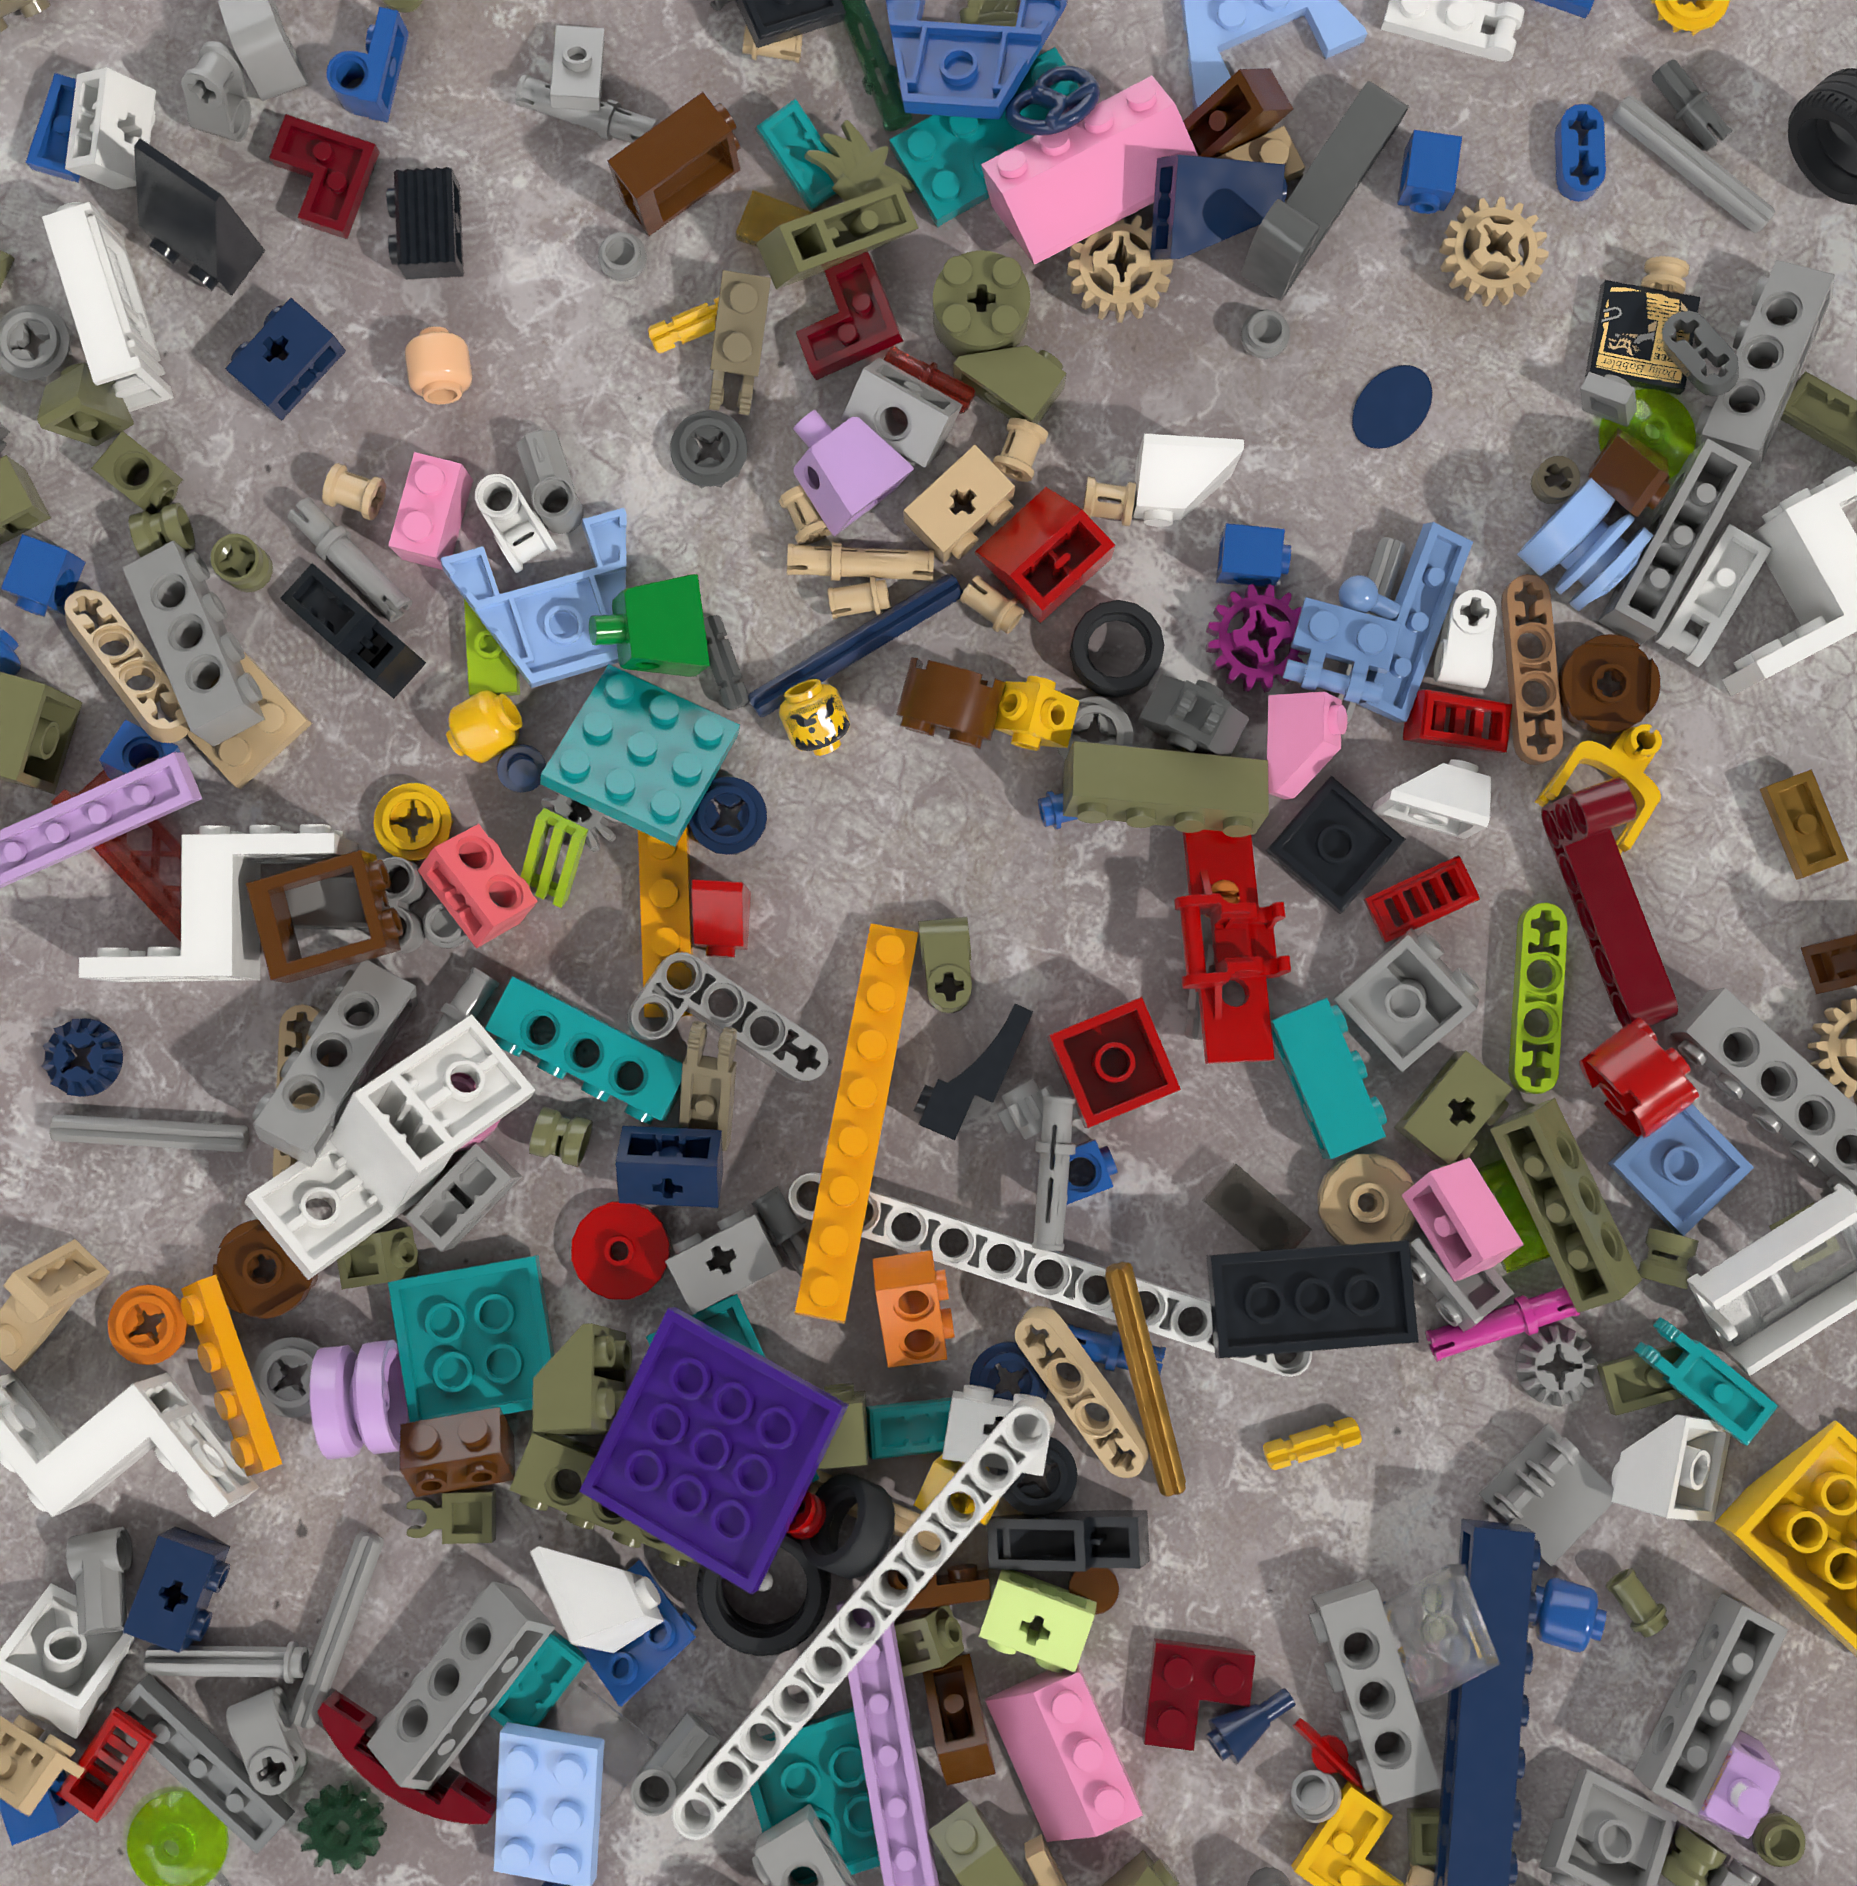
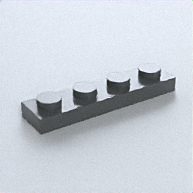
M150 1674L143 1678L118 1706L123 1712L157 1735L148 1752L256 1854L262 1850L295 1813L277 1794L272 1796L265 1795L254 1789L245 1764Z

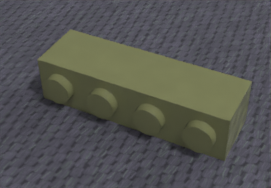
M1074 741L1064 761L1063 816L1077 817L1078 820L1084 823H1100L1110 820L1126 822L1127 825L1135 828L1163 825L1173 826L1176 830L1186 833L1205 829L1223 831L1225 835L1230 837H1244L1256 834L1269 815L1268 760Z

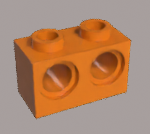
M932 1250L873 1258L875 1293L888 1368L948 1360L945 1339L955 1338L951 1308L941 1309L940 1301L949 1300L945 1269L935 1270Z

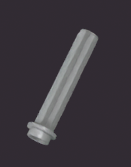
M290 1641L287 1647L190 1645L180 1653L157 1645H151L145 1653L144 1671L151 1676L284 1677L286 1683H294L296 1678H304L308 1668L309 1653L307 1647H300L297 1641Z

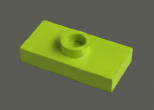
M464 599L469 696L472 697L485 690L492 691L497 695H520L519 671Z

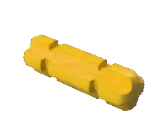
M719 297L713 299V305L708 306L707 302L672 316V322L668 324L663 320L651 325L648 328V335L657 353H663L675 348L674 343L681 340L682 344L715 331Z
M1347 1417L1334 1421V1426L1332 1427L1324 1424L1288 1435L1289 1440L1287 1441L1279 1438L1266 1442L1263 1445L1265 1459L1272 1470H1278L1291 1466V1461L1293 1460L1301 1463L1336 1452V1447L1338 1446L1346 1449L1359 1445L1362 1442L1359 1426L1355 1419Z

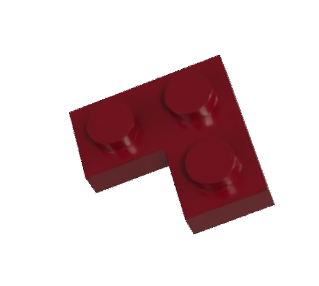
M285 114L269 159L274 166L312 178L299 211L298 219L305 226L348 239L380 153L378 147L374 143Z
M868 251L824 270L839 312L796 331L810 373L816 381L904 341L875 264Z
M1154 1638L1142 1736L1144 1745L1194 1751L1200 1700L1250 1706L1256 1657L1254 1652Z

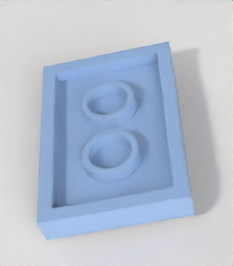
M506 1723L500 1732L494 1852L495 1872L570 1886L593 1885L597 1878L604 1739Z

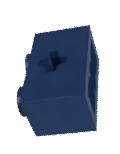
M290 298L283 306L275 307L267 315L264 327L251 341H246L236 348L232 354L231 363L225 369L243 388L282 421L346 350L327 328L294 299ZM282 352L288 355L283 361L277 358Z
M622 1126L615 1161L619 1203L719 1207L724 1172L722 1130Z
M176 1526L158 1535L122 1633L176 1653H180L195 1641L200 1642L206 1634L212 1619V1612L208 1611L207 1608L213 1592H220L230 1571V1564L225 1563L230 1546ZM178 1582H182V1589L175 1586V1584ZM181 1592L188 1597L184 1600L180 1599Z

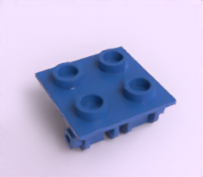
M638 1560L627 1571L647 1577L652 1581L660 1595L661 1603L657 1607L664 1621L615 1653L578 1646L619 1707H622L696 1638L693 1633L697 1628L696 1623L687 1613L684 1612L680 1615L642 1560Z

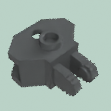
M1161 674L1138 721L1155 734L1165 738L1170 746L1181 752L1230 757L1250 718L1232 706L1230 701L1222 698L1224 692L1220 688L1207 681L1197 680L1196 684L1188 680L1185 682Z

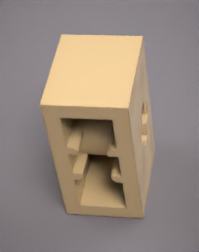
M974 445L903 510L904 523L930 550H934V555L943 564L953 555L960 559L978 542L979 539L976 537V534L986 524L990 523L994 527L1012 511L1014 505L1011 501L1014 500L1015 486ZM969 501L971 502V514L968 515L963 510L956 515L954 514L955 502L961 506L966 505Z

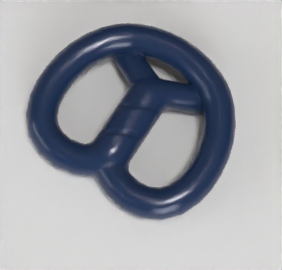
M1064 65L1052 68L1042 74L1032 88L1019 93L1009 102L1005 110V118L1010 126L1025 134L1043 136L1060 133L1081 122L1095 108L1100 97L1099 84L1091 73L1080 67ZM1062 81H1071L1081 85L1068 96L1050 88ZM1032 104L1050 110L1045 120L1029 119L1022 116L1020 112Z

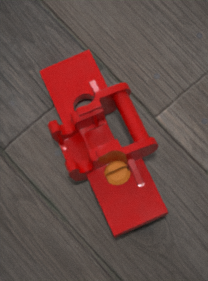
M1205 829L1193 833L1183 832L1189 895L1175 898L1174 905L1175 910L1180 911L1185 956L1186 976L1182 977V988L1195 989V992H1198L1205 1064L1273 1061L1275 1058L1266 979L1280 977L1291 972L1290 956L1277 957L1274 926L1286 917L1284 902H1275L1270 906L1259 907L1251 834L1244 837H1230L1225 835L1223 831ZM1201 915L1210 918L1216 973H1206ZM1229 980L1239 983L1244 989L1245 999L1241 1006H1230L1222 999V986L1228 983Z

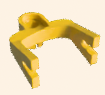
M1642 724L1637 727L1628 728L1619 734L1609 748L1593 741L1579 743L1571 750L1534 802L1544 807L1550 800L1552 801L1557 798L1578 764L1593 766L1613 778L1621 777L1628 785L1636 801L1637 810L1635 819L1627 823L1615 841L1620 854L1623 851L1630 850L1661 800L1659 788L1650 777L1643 773L1662 745L1660 732L1656 729L1650 733L1649 731L1652 726ZM1637 740L1643 745V749L1639 752L1636 751L1639 747Z

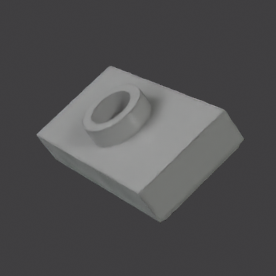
M556 25L550 91L551 108L600 111L605 44L604 28Z

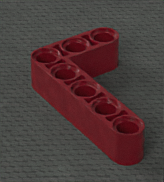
M1615 777L1568 794L1543 807L1541 818L1619 1023L1623 1028L1639 1017L1649 1026L1676 1017L1678 1015V1004L1611 829L1630 822L1636 817V806L1628 785L1621 777Z

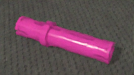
M1564 1285L1562 1288L1528 1299L1525 1295L1515 1297L1513 1304L1494 1309L1483 1320L1465 1332L1458 1325L1454 1327L1449 1324L1437 1329L1426 1330L1425 1334L1427 1341H1431V1344H1429L1431 1353L1435 1361L1438 1362L1443 1358L1525 1332L1528 1336L1536 1334L1539 1331L1538 1327L1571 1316L1575 1317L1580 1315V1313H1577Z

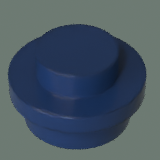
M526 744L513 745L500 755L497 762V774L501 783L509 790L520 793L529 792L540 785L541 773L546 767V762L542 753L535 747Z

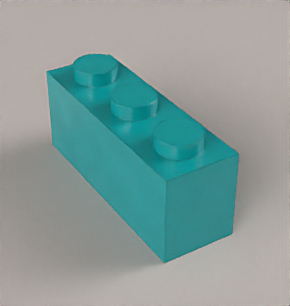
M1324 998L1272 1019L1271 1029L1274 1045L1322 1158L1333 1159L1386 1137L1382 1125L1387 1123L1385 1111L1376 1096L1370 1098L1362 1081V1079L1368 1077L1367 1070L1358 1051L1350 1052L1343 1036V1033L1348 1032V1026L1337 1004L1331 1006L1328 998Z

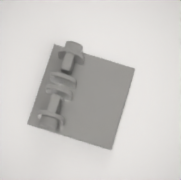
M1547 1423L1479 1492V1495L1507 1523L1522 1524L1535 1532V1539L1539 1541L1541 1547V1558L1552 1567L1614 1503L1611 1502L1614 1488L1579 1454V1449L1566 1437L1563 1438Z

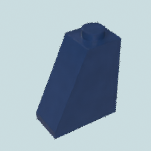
M1188 155L1157 158L1151 260L1181 259L1260 225L1277 199L1285 202L1287 196V182L1284 178L1285 164Z

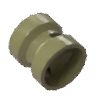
M179 502L162 507L161 511L156 514L144 511L129 516L131 537L140 557L173 540L186 551L195 549V537L189 517Z
M238 533L228 534L220 538L213 546L210 554L211 565L215 573L237 590L256 592L264 588L271 579L273 563L268 553L245 535ZM252 563L251 568L247 571L246 569Z
M543 1107L533 1129L529 1153L543 1158L554 1155L560 1157L564 1164L579 1167L588 1147L593 1121L579 1116L568 1119L562 1117L558 1110Z
M1648 1228L1645 1243L1649 1250L1647 1258L1640 1262L1638 1269L1641 1278L1688 1289L1687 1279L1691 1277L1687 1270L1690 1258L1696 1256L1699 1241ZM1660 1252L1678 1256L1677 1261L1661 1257Z
M1681 1824L1673 1837L1677 1848L1676 1850L1672 1849L1671 1853L1666 1854L1661 1874L1677 1886H1709L1707 1880L1709 1876L1708 1870L1719 1869L1727 1854L1699 1833Z

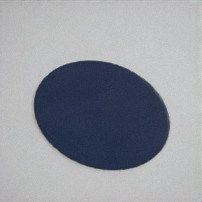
M1401 365L1387 369L1372 379L1359 395L1353 410L1352 425L1358 440L1370 448L1384 449L1395 446L1409 438L1423 423L1431 406L1432 385L1428 376L1417 367Z

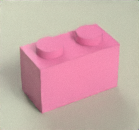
M414 452L388 545L402 560L443 570L441 558L453 555L473 483L472 477L461 463Z
M1471 1158L1430 1171L1402 1194L1403 1199L1454 1282L1496 1266L1523 1245V1242Z

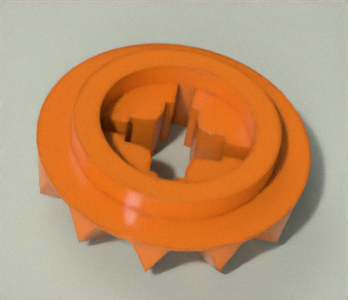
M152 1284L137 1286L123 1293L112 1306L108 1317L109 1338L115 1350L128 1361L141 1365L157 1364L171 1358L186 1343L185 1335L189 1324L183 1316L181 1300L171 1292L170 1288ZM143 1311L149 1316L156 1314L165 1315L161 1319L162 1322L156 1326L157 1337L152 1332L140 1333L134 1336L133 1332L137 1331L139 1326L145 1321L142 1315Z

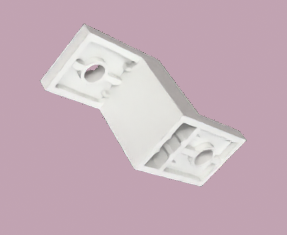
M1850 465L1824 479L1823 483L1811 490H1808V488L1803 489L1779 503L1780 506L1762 515L1766 524L1750 534L1751 537L1772 548L1765 562L1801 627L1733 662L1737 672L1722 679L1731 697L1857 631V535L1842 508L1857 501V466L1852 468Z
M323 824L300 825V833L283 831L280 826L251 825L249 826V834L230 831L228 826H199V834L182 835L181 950L178 947H148V957H146V951H129V948H97V957H79V978L107 982L260 980V937L246 883L261 879V864L317 863L358 851V843L343 837V831L331 830L330 825Z
M471 1014L353 1093L332 1137L312 1168L297 1161L250 1193L245 1203L309 1280L424 1198L455 1151L530 1099L536 1090ZM458 1072L469 1075L475 1082L476 1090L469 1093L457 1090L451 1083L450 1075ZM315 1198L325 1200L332 1208V1216L326 1220L314 1219L307 1213L305 1203Z
M14 1372L0 1376V1463L9 1471L16 1472L28 1487L27 1495L31 1502L41 1511L48 1512L51 1517L90 1501L155 1446H157L155 1454L162 1465L171 1472L177 1471L189 1486L187 1494L194 1505L203 1512L209 1511L213 1517L244 1501L260 1488L251 1476H246L244 1468H240L236 1464L232 1452L168 1372L132 1384L67 1439Z

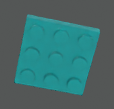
M608 664L541 773L540 785L675 847L737 739L740 724Z
M539 1255L388 1282L409 1422L497 1407L501 1408L503 1414L533 1409V1378L555 1355Z
M854 1707L807 1721L749 1789L762 1833L810 1804L851 1875L881 1866ZM775 1732L761 1736V1738L766 1741H775ZM806 1866L797 1867L790 1872L793 1879L800 1884H810L818 1878L814 1870Z

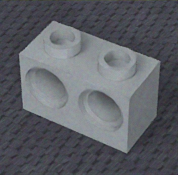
M487 1142L475 1143L405 1217L441 1252L453 1249L523 1176Z

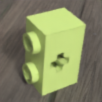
M1001 1570L979 1637L987 1639L988 1645L999 1652L1015 1654L1016 1651L1035 1657V1662L1047 1670L1060 1673L1067 1669L1076 1672L1095 1616L1097 1602L1069 1593V1590L1021 1572ZM1034 1616L1044 1618L1039 1631L1030 1628Z

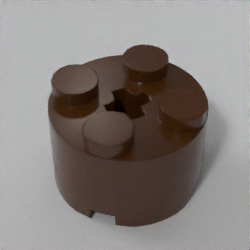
M911 657L896 716L902 718L900 726L905 727L906 730L934 737L936 728L950 731L948 739L952 740V742L981 749L983 740L991 741L999 712V704L1004 694L1006 683L995 678L991 688L987 686L988 681L982 680L983 674L928 660L926 669H922L923 662L918 658Z

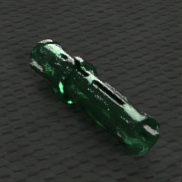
M841 0L846 11L843 23L864 74L862 79L864 90L868 95H872L881 116L884 130H899L911 122L912 115L911 113H905L901 89L898 84L897 67L890 64L866 1ZM859 24H862L871 46L869 50L863 41L858 28ZM876 68H879L881 71L882 77L888 89V94H884L883 89L881 87V84L875 71Z

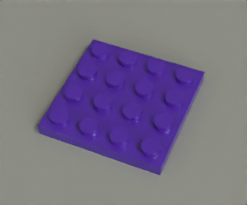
M676 1307L668 1308L579 1492L748 1593L753 1594L759 1590L849 1405Z

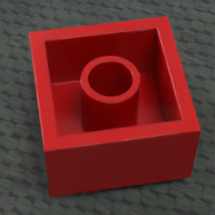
M1143 997L1047 1036L1072 1098H1075L1074 1104L1084 1128L1093 1127L1181 1090Z

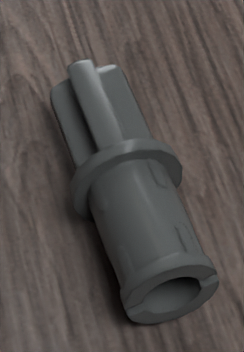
M1671 59L1655 71L1652 81L1677 112L1674 118L1676 121L1682 118L1703 145V149L1706 152L1714 148L1718 142L1707 127L1712 129L1720 141L1733 131L1706 99L1709 95L1707 90L1701 92L1677 60Z
M777 1186L754 1201L752 1205L757 1209L775 1237L776 1241L773 1242V1245L775 1247L781 1246L800 1277H802L809 1235L804 1228L808 1224L806 1221L802 1224L800 1223Z

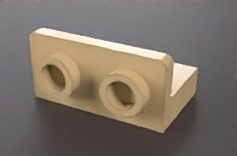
M19 1714L12 1723L0 1716V1799L30 1816L62 1769L77 1778H80L85 1769L70 1760L76 1751L74 1748L51 1734L43 1743L39 1738L45 1730Z

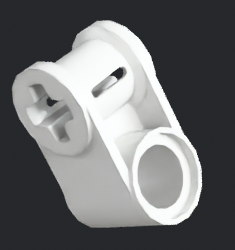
M491 474L484 477L478 483L475 490L477 506L495 534L494 538L516 573L523 570L522 564L548 549L553 552L558 549L536 511L533 512L517 485L509 477L503 474ZM500 491L512 493V501L506 509L501 511L490 509V500L494 494Z
M1468 590L1459 595L1457 599L1451 601L1441 627L1440 642L1434 662V682L1484 689L1487 686L1493 663L1492 644L1497 609L1493 598L1486 592ZM1467 606H1470V613L1472 615L1478 616V620L1471 625H1468L1469 620L1467 616L1460 615V611Z

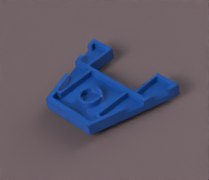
M886 0L905 113L1000 120L1066 8L1068 0H1021L1017 23L1014 27L922 21L926 0Z

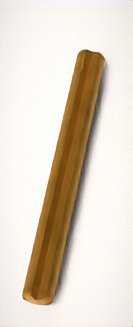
M1129 1262L1111 1264L1106 1267L1105 1278L1159 1492L1166 1497L1180 1495L1186 1489V1480L1133 1267Z

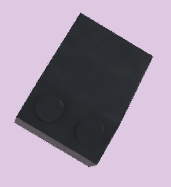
M139 138L134 145L139 226L152 239L148 247L172 265L179 259L189 266L190 269L187 274L207 290L212 292L218 286L233 296L263 255L265 249L221 193Z

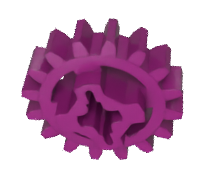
M1253 584L1248 585L1245 590V598L1243 599L1235 591H1232L1227 597L1230 608L1218 604L1213 611L1214 616L1221 622H1209L1205 632L1215 636L1216 639L1208 642L1205 650L1208 653H1218L1219 655L1212 668L1215 671L1226 667L1230 671L1226 678V683L1229 685L1237 677L1244 679L1243 688L1246 692L1251 690L1255 682H1260L1263 691L1269 692L1273 687L1274 678L1285 686L1290 682V680L1282 678L1287 660L1290 659L1304 663L1298 655L1309 654L1290 648L1286 658L1278 665H1274L1276 660L1274 650L1284 647L1286 644H1290L1291 647L1302 607L1292 610L1288 606L1292 598V594L1289 592L1280 600L1275 598L1273 585H1269L1263 595L1257 594ZM1267 610L1278 615L1283 621L1279 622L1270 616ZM1243 612L1242 620L1244 626L1241 629L1233 630L1232 633H1227L1230 621L1236 615ZM1254 629H1258L1260 637L1269 638L1263 648H1260L1257 640L1249 641V637ZM1239 655L1251 663V668L1239 662L1234 656Z

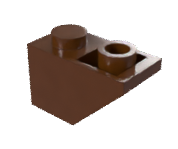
M1617 428L1590 466L1588 473L1589 478H1592L1611 497L1636 517L1641 514L1646 506L1654 510L1671 485L1668 483L1670 478L1668 459L1620 428Z

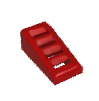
M1426 689L1417 692L1408 720L1404 722L1403 740L1506 753L1512 704ZM1446 708H1451L1448 732H1444ZM1466 710L1471 711L1468 736L1464 735ZM1484 713H1491L1488 739L1482 738Z
M1457 855L1363 900L1385 944L1404 935L1410 928L1413 930L1480 900V897L1461 857ZM1444 872L1447 873L1458 896V899L1454 901L1440 876ZM1429 881L1441 907L1433 909L1421 883ZM1408 889L1421 912V916L1414 918L1402 893ZM1392 898L1404 923L1398 927L1395 926L1384 903V900Z
M118 1707L114 1708L76 1763L85 1769L80 1778L69 1774L56 1794L98 1823L112 1810L157 1738V1735ZM116 1727L139 1742L137 1746L133 1748L115 1735L113 1732ZM109 1743L128 1757L127 1761L123 1762L104 1748L105 1745ZM99 1758L118 1772L116 1777L96 1764V1760ZM90 1773L107 1785L108 1789L104 1791L86 1778L87 1775Z

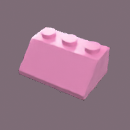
M1079 1663L1076 1672L1067 1669L1060 1673L1047 1670L985 1698V1702L1047 1842L1097 1837L1143 1816L1137 1794Z

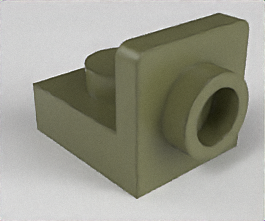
M408 1226L373 1233L337 1259L341 1288L349 1289L387 1283L418 1275V1251L414 1242L412 1228Z
M949 1605L937 1606L926 1614L894 1622L903 1677L943 1667L964 1652L962 1630L959 1622L953 1617Z

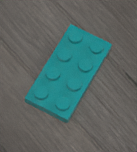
M1056 47L1036 57L1014 97L1032 88L1036 80L1046 71L1066 65ZM1062 81L1050 88L1068 96L1079 86L1075 82ZM1032 104L1024 108L1020 114L1029 119L1045 120L1050 110ZM1004 112L1000 120L932 115L889 140L890 148L908 179L915 185V191L935 225L939 227L990 198L981 164L1037 135H1029L1015 130L1007 122Z

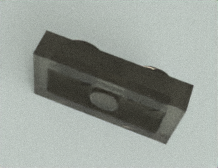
M1236 1163L1228 1169L1202 1200L1259 1251L1295 1249L1312 1230Z

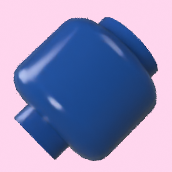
M1559 1578L1549 1579L1544 1587L1536 1585L1537 1614L1533 1623L1529 1622V1625L1535 1626V1635L1538 1640L1573 1652L1584 1651L1589 1644L1590 1638L1601 1641L1607 1611L1598 1609V1595L1595 1590Z

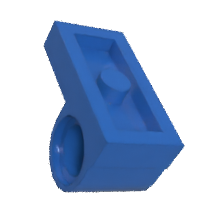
M379 7L376 23L370 24L367 30V53L343 51L336 54L327 66L326 77L329 85L341 105L349 113L367 117L371 120L386 123L389 121L409 32L397 10ZM364 78L358 87L347 89L348 84L352 80Z

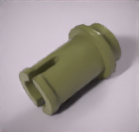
M1633 1568L1619 1572L1607 1582L1606 1588L1612 1592L1632 1620L1630 1627L1634 1632H1640L1643 1637L1647 1638L1657 1634L1666 1627L1669 1622L1665 1616L1666 1607L1654 1601L1636 1576Z

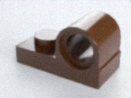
M922 1546L923 1549L932 1552L931 1550H928L927 1548ZM968 1563L948 1567V1574L937 1575L936 1571L903 1611L991 1600L988 1569L978 1570L977 1564ZM888 1570V1584L896 1590L908 1588L907 1578L903 1577L898 1570Z

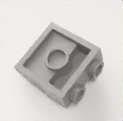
M1412 928L1378 956L1371 966L1337 994L1334 999L1401 1072L1475 1011L1479 1003V999L1474 995L1479 990V987L1469 974L1460 967L1452 972L1440 959L1445 951L1437 940L1426 931L1418 936Z
M1589 1769L1579 1770L1564 1817L1554 1819L1539 1868L1552 1874L1550 1880L1552 1886H1657L1678 1816Z

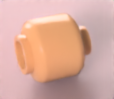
M428 327L423 329L419 336L413 338L406 345L405 359L409 386L417 395L422 396L426 402L431 404L453 403L462 397V393L471 386L472 371L469 350L466 342L461 337L449 333L443 327Z

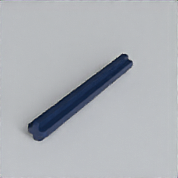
M946 574L752 691L748 695L749 702L760 717L769 715L780 708V705L785 700V692L791 687L811 679H819L822 683L958 601L963 593L961 585L952 574Z

